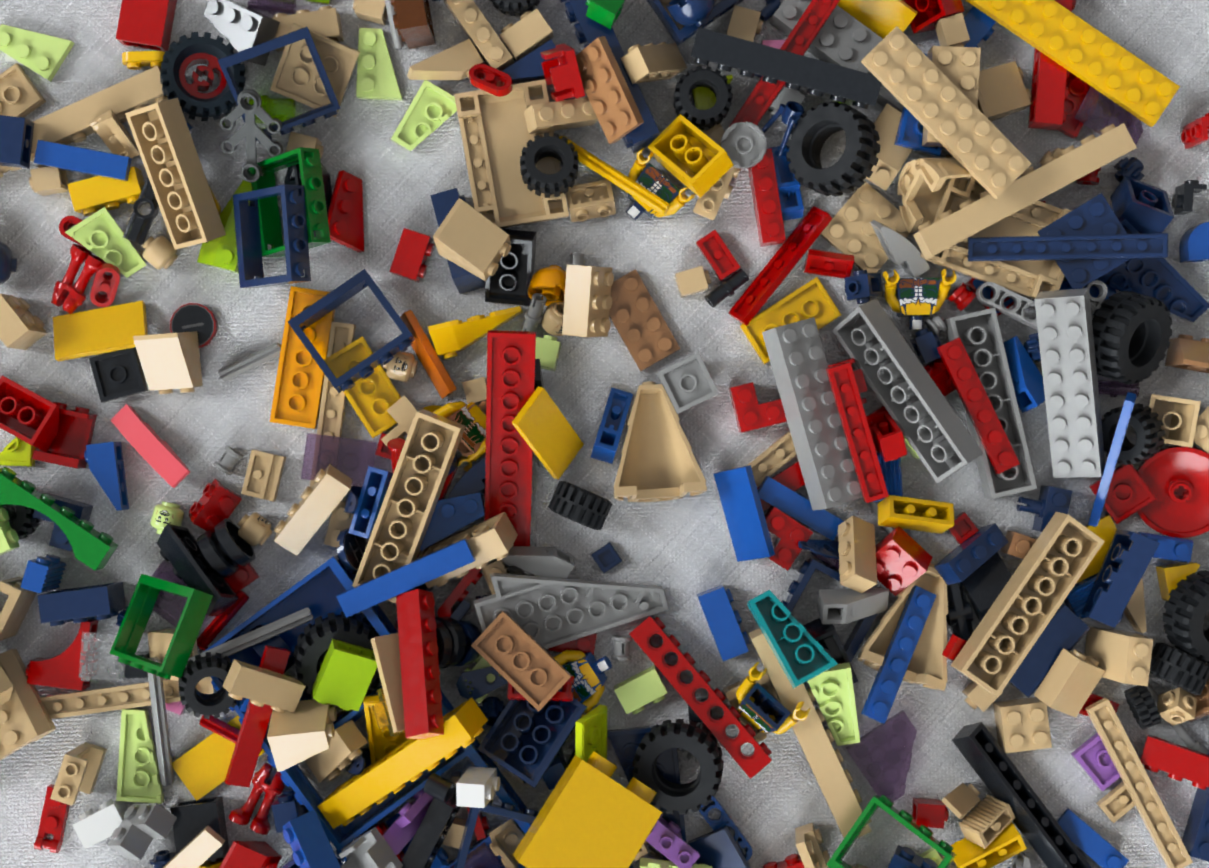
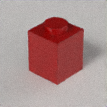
M913 798L912 816L914 819L912 821L918 826L922 824L930 828L944 829V821L947 822L948 808L941 800Z

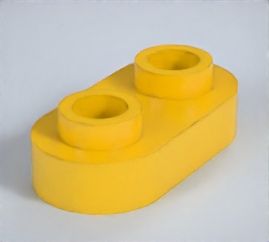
M165 52L122 53V64L126 65L130 70H140L142 66H150V68L158 66L161 68Z

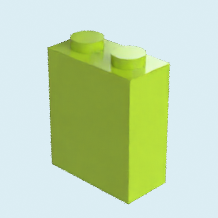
M332 639L312 687L313 699L324 705H337L346 711H359L377 669L374 651Z

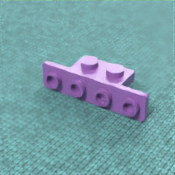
M424 788L413 795L415 800L411 804L408 802L398 812L400 814L398 819L382 835L396 855L414 837L433 800V797L424 793Z
M661 814L645 841L679 868H691L700 857V853L682 839L681 828L671 820L668 823L662 818L663 814Z

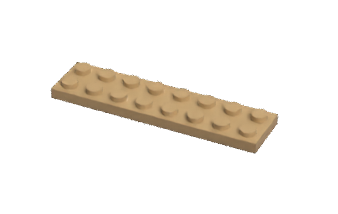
M897 26L862 59L861 63L995 199L1032 164Z

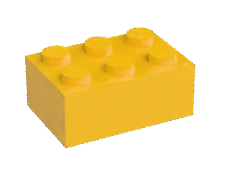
M681 114L648 146L656 161L700 198L733 166L727 152Z

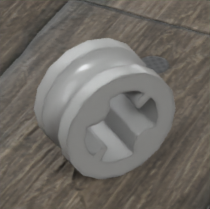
M934 314L931 320H925L928 329L932 331L933 335L939 336L941 331L945 332L947 330L946 325L937 314Z

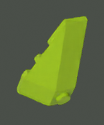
M243 180L234 194L252 191L251 182ZM232 196L219 215L226 235L202 243L197 262L239 274Z

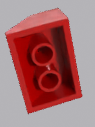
M2 375L0 378V428L46 452L58 433L59 406Z
M233 841L219 868H277L282 856L265 841Z

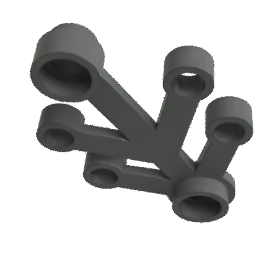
M246 89L238 95V106L229 115H225L220 119V127L223 130L229 131L235 127L236 120L245 113V124L233 136L221 143V150L226 154L233 153L237 148V144L246 137L247 164L242 167L241 175L247 182H255L262 175V169L257 164L256 138L267 149L271 157L278 156L283 152V146L279 142H273L255 123V115L267 125L266 128L271 134H277L281 131L282 122L277 118H272L261 107L262 100L256 91ZM247 97L253 99V105L248 104ZM225 119L230 120V122H231V126H230V127H228V126L225 125V123H224V120H225ZM272 122L278 125V130L272 129ZM225 143H230L232 150L227 149ZM272 146H276L279 149V153H274ZM249 168H255L256 174H252L249 171Z

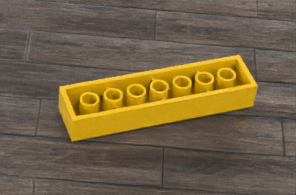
M469 698L443 716V735L422 740L408 739L366 767L360 775H354L329 794L317 807L332 828L335 829L341 824L344 827L355 819L354 816L358 814L362 816L372 808L371 805L374 803L379 805L389 797L388 794L391 792L395 794L406 786L405 783L409 780L411 783L423 775V771L426 769L431 771L439 765L441 759L445 758L447 760L458 752L457 749L461 746L466 748L476 740L475 737L484 731L482 727L488 721L473 698Z

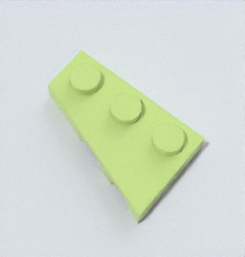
M103 207L65 232L106 263L118 267L120 273L127 278L147 265L128 239L123 238L124 232L106 207Z

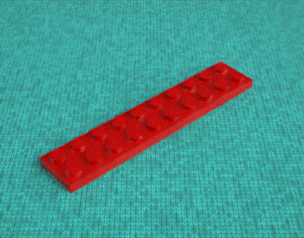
M488 330L485 520L505 512L518 534L513 543L514 546L530 547L533 451L513 426L512 421L534 393L536 332Z

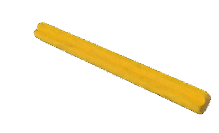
M568 139V144L572 142L575 146L574 151L578 153L579 162L661 215L667 213L670 208L668 202Z

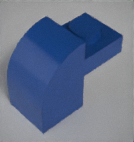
M1209 222L1194 226L1183 234L1179 243L1180 263L1209 260Z

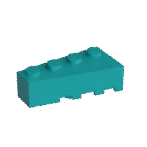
M770 590L748 601L747 606L793 689L838 664Z

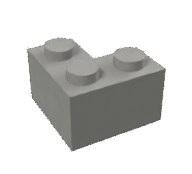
M158 803L132 804L124 813V819L120 826L112 833V840L108 846L128 860H141L153 839H166L177 817Z

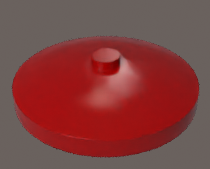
M1171 446L1161 449L1158 453H1155V456L1146 459L1140 465L1137 472L1154 493L1157 500L1137 511L1141 519L1153 530L1170 537L1188 538L1209 531V454L1195 447Z

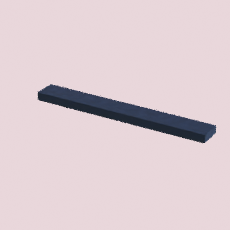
M1168 233L968 238V262L1168 258Z

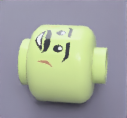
M162 501V504L154 507L150 524L157 529L156 533L161 534L167 524L182 525L184 511L180 509L181 505Z

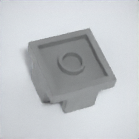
M699 352L657 372L677 414L719 394Z
M376 827L348 843L341 849L342 852L339 854L341 859L343 857L347 858V861L340 866L341 868L403 867L401 861Z

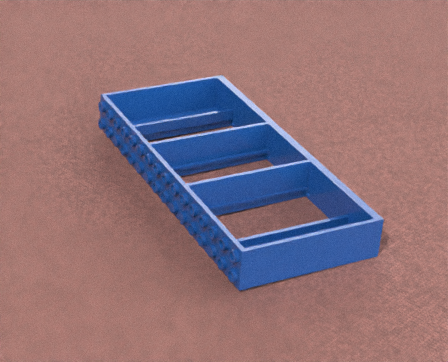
M338 555L333 556L205 651L244 635L257 625L265 626L309 607L313 620L279 634L292 653H294L297 639L301 633L305 634L304 628L309 623L314 625L316 618L322 616L324 619L328 617L327 613L334 612L335 615H341L343 610L336 596L354 588L352 585L356 574H352V571L344 569ZM378 604L362 611L380 636L398 633ZM252 646L228 656L231 663L236 659L258 667L262 659ZM210 676L213 687L219 691L223 687L224 681L218 677ZM382 685L368 696L384 695ZM441 691L442 714L444 716L453 710L454 707ZM236 700L237 705L234 708H229L232 711H236L240 717L239 722L242 725L245 712L239 710L238 700ZM362 702L359 711H346L337 717V721H333L334 730L350 720L355 722L365 715L364 703ZM268 725L261 749L263 748L267 753L268 762L275 768L276 765L267 739ZM476 737V740L466 748L461 746L457 749L458 752L447 760L445 758L441 759L440 764L431 771L426 769L422 772L423 775L412 783L409 780L405 783L406 786L395 794L391 792L386 800L379 805L375 803L368 812L362 816L359 815L347 826L339 825L335 829L332 828L317 807L323 799L298 764L280 771L284 784L288 787L291 786L294 790L297 802L300 805H305L309 812L315 809L329 842H332L337 849L336 854L342 862L347 861L346 857L341 859L339 856L344 846L423 789L432 773L442 775L467 755L476 767L497 768V777H500V789L496 792V795L501 802L516 805L515 809L524 811L527 808L493 760L477 750L480 742ZM513 819L526 834L531 823ZM489 834L486 838L479 840L469 848L464 868H505L501 860L502 857L500 855L495 856L489 844L492 841ZM457 858L449 863L450 866L448 868H454ZM520 863L518 864L519 868H526Z

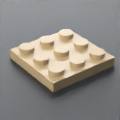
M294 23L290 32L304 27ZM309 30L339 106H341L360 51ZM305 39L286 45L270 90L314 109L331 103Z
M865 182L837 212L820 236L841 254L854 255V265L860 270H867V273H877L888 260V257L870 222L876 220L905 238L909 235V232L903 222L900 210Z

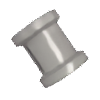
M226 445V451L219 461H215L213 465L231 476L233 473L232 469L238 460L244 456L234 448Z
M613 635L614 654L611 655V659L617 661L631 660L629 647L632 637L628 635Z

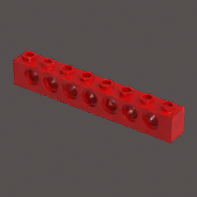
M649 616L629 635L751 779L772 761L770 757L772 751L764 742L759 744L754 738L757 734L749 724L743 725L739 720L741 715L733 705L730 708L726 705L724 694L718 688L714 690L710 686L709 682L711 679L703 670L699 672L694 667L696 661L688 652L683 654L678 648L681 644L673 634L667 635L663 630L666 626L659 617L653 618ZM654 634L662 636L663 644L661 647H654L651 644V637ZM669 652L676 653L678 656L677 664H668L665 659L666 654ZM683 670L692 672L693 680L690 683H685L681 680L680 674ZM699 688H704L708 691L709 696L704 701L696 698L695 692ZM714 706H719L724 711V715L719 719L712 717L710 713L711 708ZM730 724L736 725L739 728L738 735L734 737L727 735L726 727ZM748 742L754 746L755 749L752 754L746 755L741 751V746L744 743Z

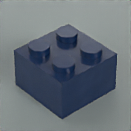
M1125 176L1110 196L1113 212L1117 218L1124 217L1140 234L1162 233L1174 218L1166 191L1131 177Z

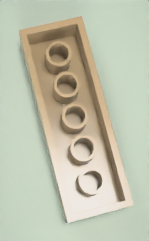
M178 98L158 102L125 113L174 249L205 243L226 235Z

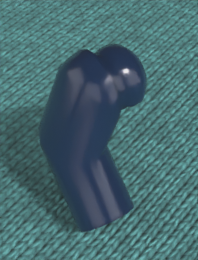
M766 0V6L760 11L762 21L766 22L774 15L781 5V0Z

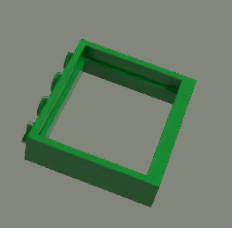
M300 147L258 162L257 164L262 169V176L257 181L251 182L252 191L276 186L274 172L299 164L301 183L304 185L308 247L310 249L331 243L319 149ZM250 167V172L256 174V169ZM277 196L258 199L262 257L285 256Z
M141 574L110 654L118 656V662L155 674L156 676L170 680L171 676L181 678L213 596L190 587ZM160 590L188 598L162 664L135 654Z
M876 795L870 800L826 865L829 868H852L842 859L878 807L882 808L944 856V859L937 868H948L956 854L952 852L953 847L946 841L941 840L939 842L932 836L933 832L922 824L918 826L912 821L914 819L913 816L903 809L899 811L893 807L894 802L885 795L881 797Z

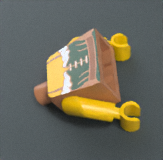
M462 401L447 403L433 412L466 426L458 446V450L463 455L458 458V466L464 461L468 462V465L463 469L465 472L472 467V461H477L486 452L485 401H482L478 406L472 401L467 404Z

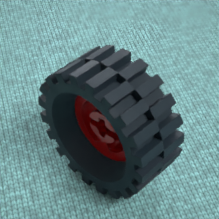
M192 32L190 38H187L186 35L179 37L178 43L173 41L170 44L169 51L165 52L163 62L161 63L160 84H162L164 96L167 95L168 100L178 98L182 112L189 114L188 118L195 120V116L201 117V121H208L209 117L217 120L220 119L222 114H229L231 109L237 106L218 62V59L234 54V47L230 42L227 46L223 44L224 38L217 36L216 40L210 38L211 33L208 32L204 33V37H199L198 32ZM238 63L230 66V69L240 92H242L246 77H244L246 70L244 64ZM204 64L196 67V72L193 71L192 84H188L185 78L187 70L193 65ZM214 73L218 74L220 84L217 89L210 93L198 92L208 91L209 86L213 84ZM199 76H207V80H202V82L198 80Z

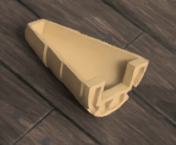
M920 158L908 162L903 167L898 180L897 195H902L903 205L899 206L909 234L919 231L918 226L929 220L933 224L950 178L972 176L955 158Z
M648 381L643 382L637 389L627 423L629 428L622 448V457L613 487L616 500L623 501V497H628V502H659L682 499L689 492L690 496H696L707 491L706 480L693 455L692 447L679 424L680 419L662 384Z
M930 563L928 570L897 595V600L882 617L880 624L862 646L857 659L861 662L864 659V665L879 671L913 586H918L937 596L903 681L912 684H923V687L945 691L947 683V657L943 656L942 653L948 644L946 615L948 614L947 584L934 567L935 565Z

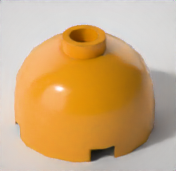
M550 265L536 271L529 283V298L532 299L533 294L540 293L543 297L547 298L545 306H549V304L554 302L564 303L566 271L557 265Z

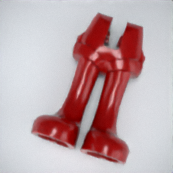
M73 244L70 248L71 261L63 280L56 282L51 303L58 307L63 305V310L69 314H72L78 306L83 304L86 299L84 292L91 277L96 273L100 265L106 264L100 257L91 255V251L78 244ZM85 262L84 268L78 280L76 281L75 285H73L74 279L79 268L81 267L82 263Z
M267 762L259 771L255 772L252 778L254 786L246 803L241 808L232 810L229 815V819L236 824H249L254 808L261 794L265 792L261 807L250 825L252 831L262 835H267L271 829L268 814L276 795H281L285 787L280 771L276 772L271 784L266 783L273 768Z

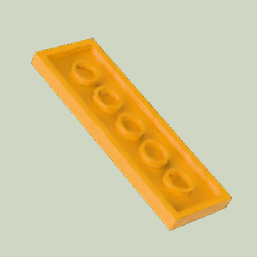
M290 287L270 422L317 429L325 374L288 321L330 292ZM335 309L303 330L323 360L327 358L331 322L334 321Z

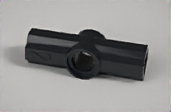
M148 176L138 200L134 203V211L123 235V238L141 245L144 244L152 222L158 215L159 207ZM149 203L152 208L150 214L142 215L140 211L141 206Z
M962 581L947 585L948 614L946 615L948 625L951 626L952 635L954 634L968 641L973 633L971 624L973 613L969 602L966 600Z

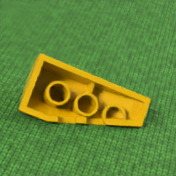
M521 306L491 312L486 317L485 315L472 316L466 322L457 319L428 326L437 355L444 356V359L457 357V352L465 350L488 335V330H496L523 312Z

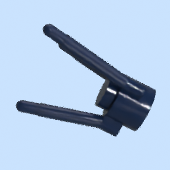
M788 101L786 105L780 104L778 111L761 129L765 133L780 115L782 116V122L788 125L778 156H782L793 126L796 128L798 119L805 112L803 106L795 101Z

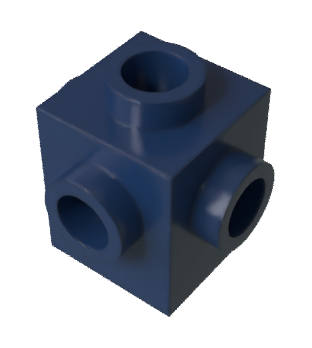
M867 270L853 272V276L845 277L847 300H856L857 304H865L871 301L870 298L883 296L881 273H867Z

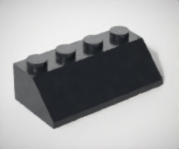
M167 524L157 542L161 549V556L166 561H170L174 567L172 569L174 574L179 579H183L187 585L186 587L213 596L206 615L219 616L239 600L238 596L224 577L218 574L205 559L197 540L189 529Z

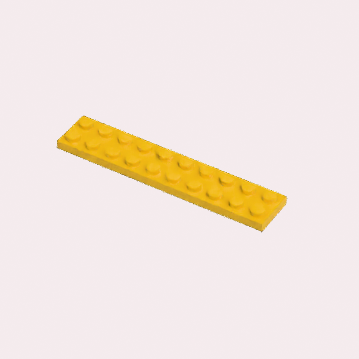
M966 0L1150 127L1156 124L1180 88L1179 85L1055 0Z

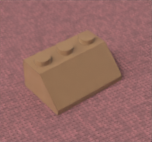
M1179 334L1178 338L1169 339L1170 346L1167 350L1165 366L1209 373V339L1201 338V341L1193 340V336Z

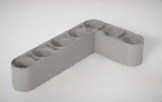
M1099 280L1092 281L1082 287L1090 289L1091 286H1095L1099 290L1097 298L1090 295L1092 320L1096 309H1100L1101 303L1105 300L1108 292L1106 284ZM986 282L976 289V299L981 304L989 308L995 307L996 311L1038 330L1034 301L993 282ZM984 287H988L993 291L991 299L983 297L982 290ZM1006 297L1014 301V307L1011 310L1005 308L1003 304ZM1027 307L1035 311V317L1032 320L1025 316Z

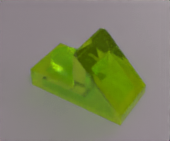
M268 95L260 96L262 100L261 107L272 118L284 121L295 116V100L290 98L271 99ZM253 99L249 100L250 105L254 104ZM255 115V123H264Z

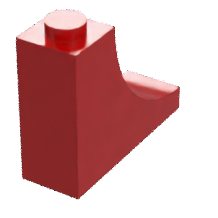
M89 619L86 622H81L75 640L60 655L47 658L38 657L31 660L26 667L27 684L80 691L89 688L99 620Z

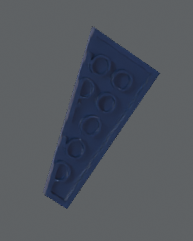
M1121 216L1118 219L1127 234H1140L1124 217ZM1164 258L1130 259L1096 279L1119 291H1132L1156 298L1165 304L1170 313L1191 322L1198 319L1209 308V303Z
M654 726L607 730V736L611 741L628 782L633 777V760L639 743H641L644 735L649 733ZM677 748L667 749L658 756L657 768L666 780L675 784H681ZM661 807L662 818L668 823L670 820L676 823L681 828L682 839L687 843L684 815H680L679 811H674L673 815L666 813L667 809ZM661 854L662 857H663V860L670 861V860H669L668 858H666L663 854Z

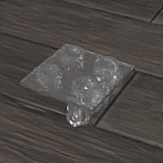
M82 632L79 678H81V681L96 679L124 682L126 664L118 662L119 657L110 654L117 634Z

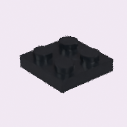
M136 347L89 358L101 403L148 391Z

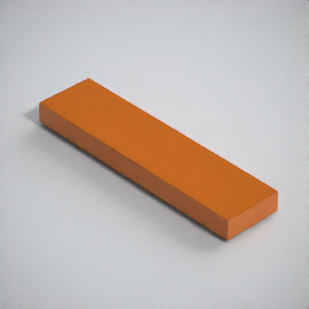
M413 311L404 312L400 318L415 339L411 346L443 399L456 390V386Z

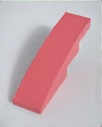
M126 404L110 420L135 450L171 487L175 488L190 473V470L168 443L162 440L131 406Z

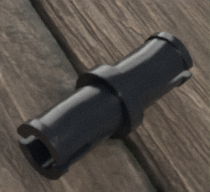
M740 268L726 281L722 280L716 289L706 295V301L714 308L727 296L731 297L734 295V291L748 281L749 277Z

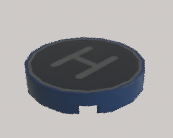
M350 528L340 531L337 537V541H340V546L337 547V555L344 569L352 571V574H357L367 542L363 537L348 533Z

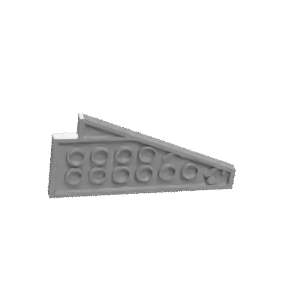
M501 573L490 574L495 594L473 601L482 632L486 630L502 611H505L544 649L669 610L662 586Z

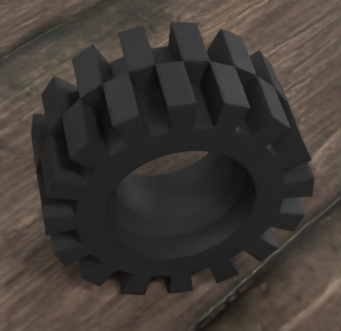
M1137 685L1124 691L1130 711H1132L1133 717L1142 730L1161 723L1162 720L1158 708L1146 686Z

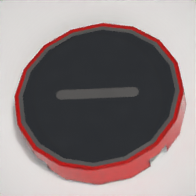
M188 303L180 306L173 313L170 320L171 333L197 331L199 348L207 346L216 335L217 320L214 313L207 307L198 303Z

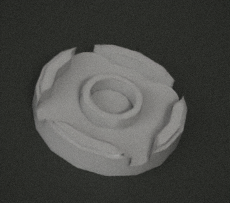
M738 122L726 129L721 138L720 146L727 152L733 167L748 169L761 162L767 150L765 133L759 126L752 122Z

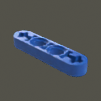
M712 796L711 800L714 802H709L706 807L702 804L699 812L713 831L726 825L734 829V840H737L742 848L747 847L744 857L748 861L752 856L750 843L717 798ZM712 808H717L721 811L720 817L716 820L708 817V812Z

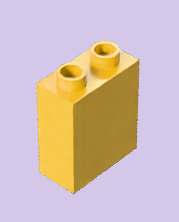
M594 751L587 762L575 755L514 851L513 856L518 863L526 868H629L662 814L660 810L650 804L657 792L632 777L626 788L611 779L617 766Z

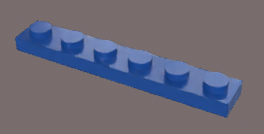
M913 586L885 653L882 666L879 668L861 714L885 724L937 595L918 586Z

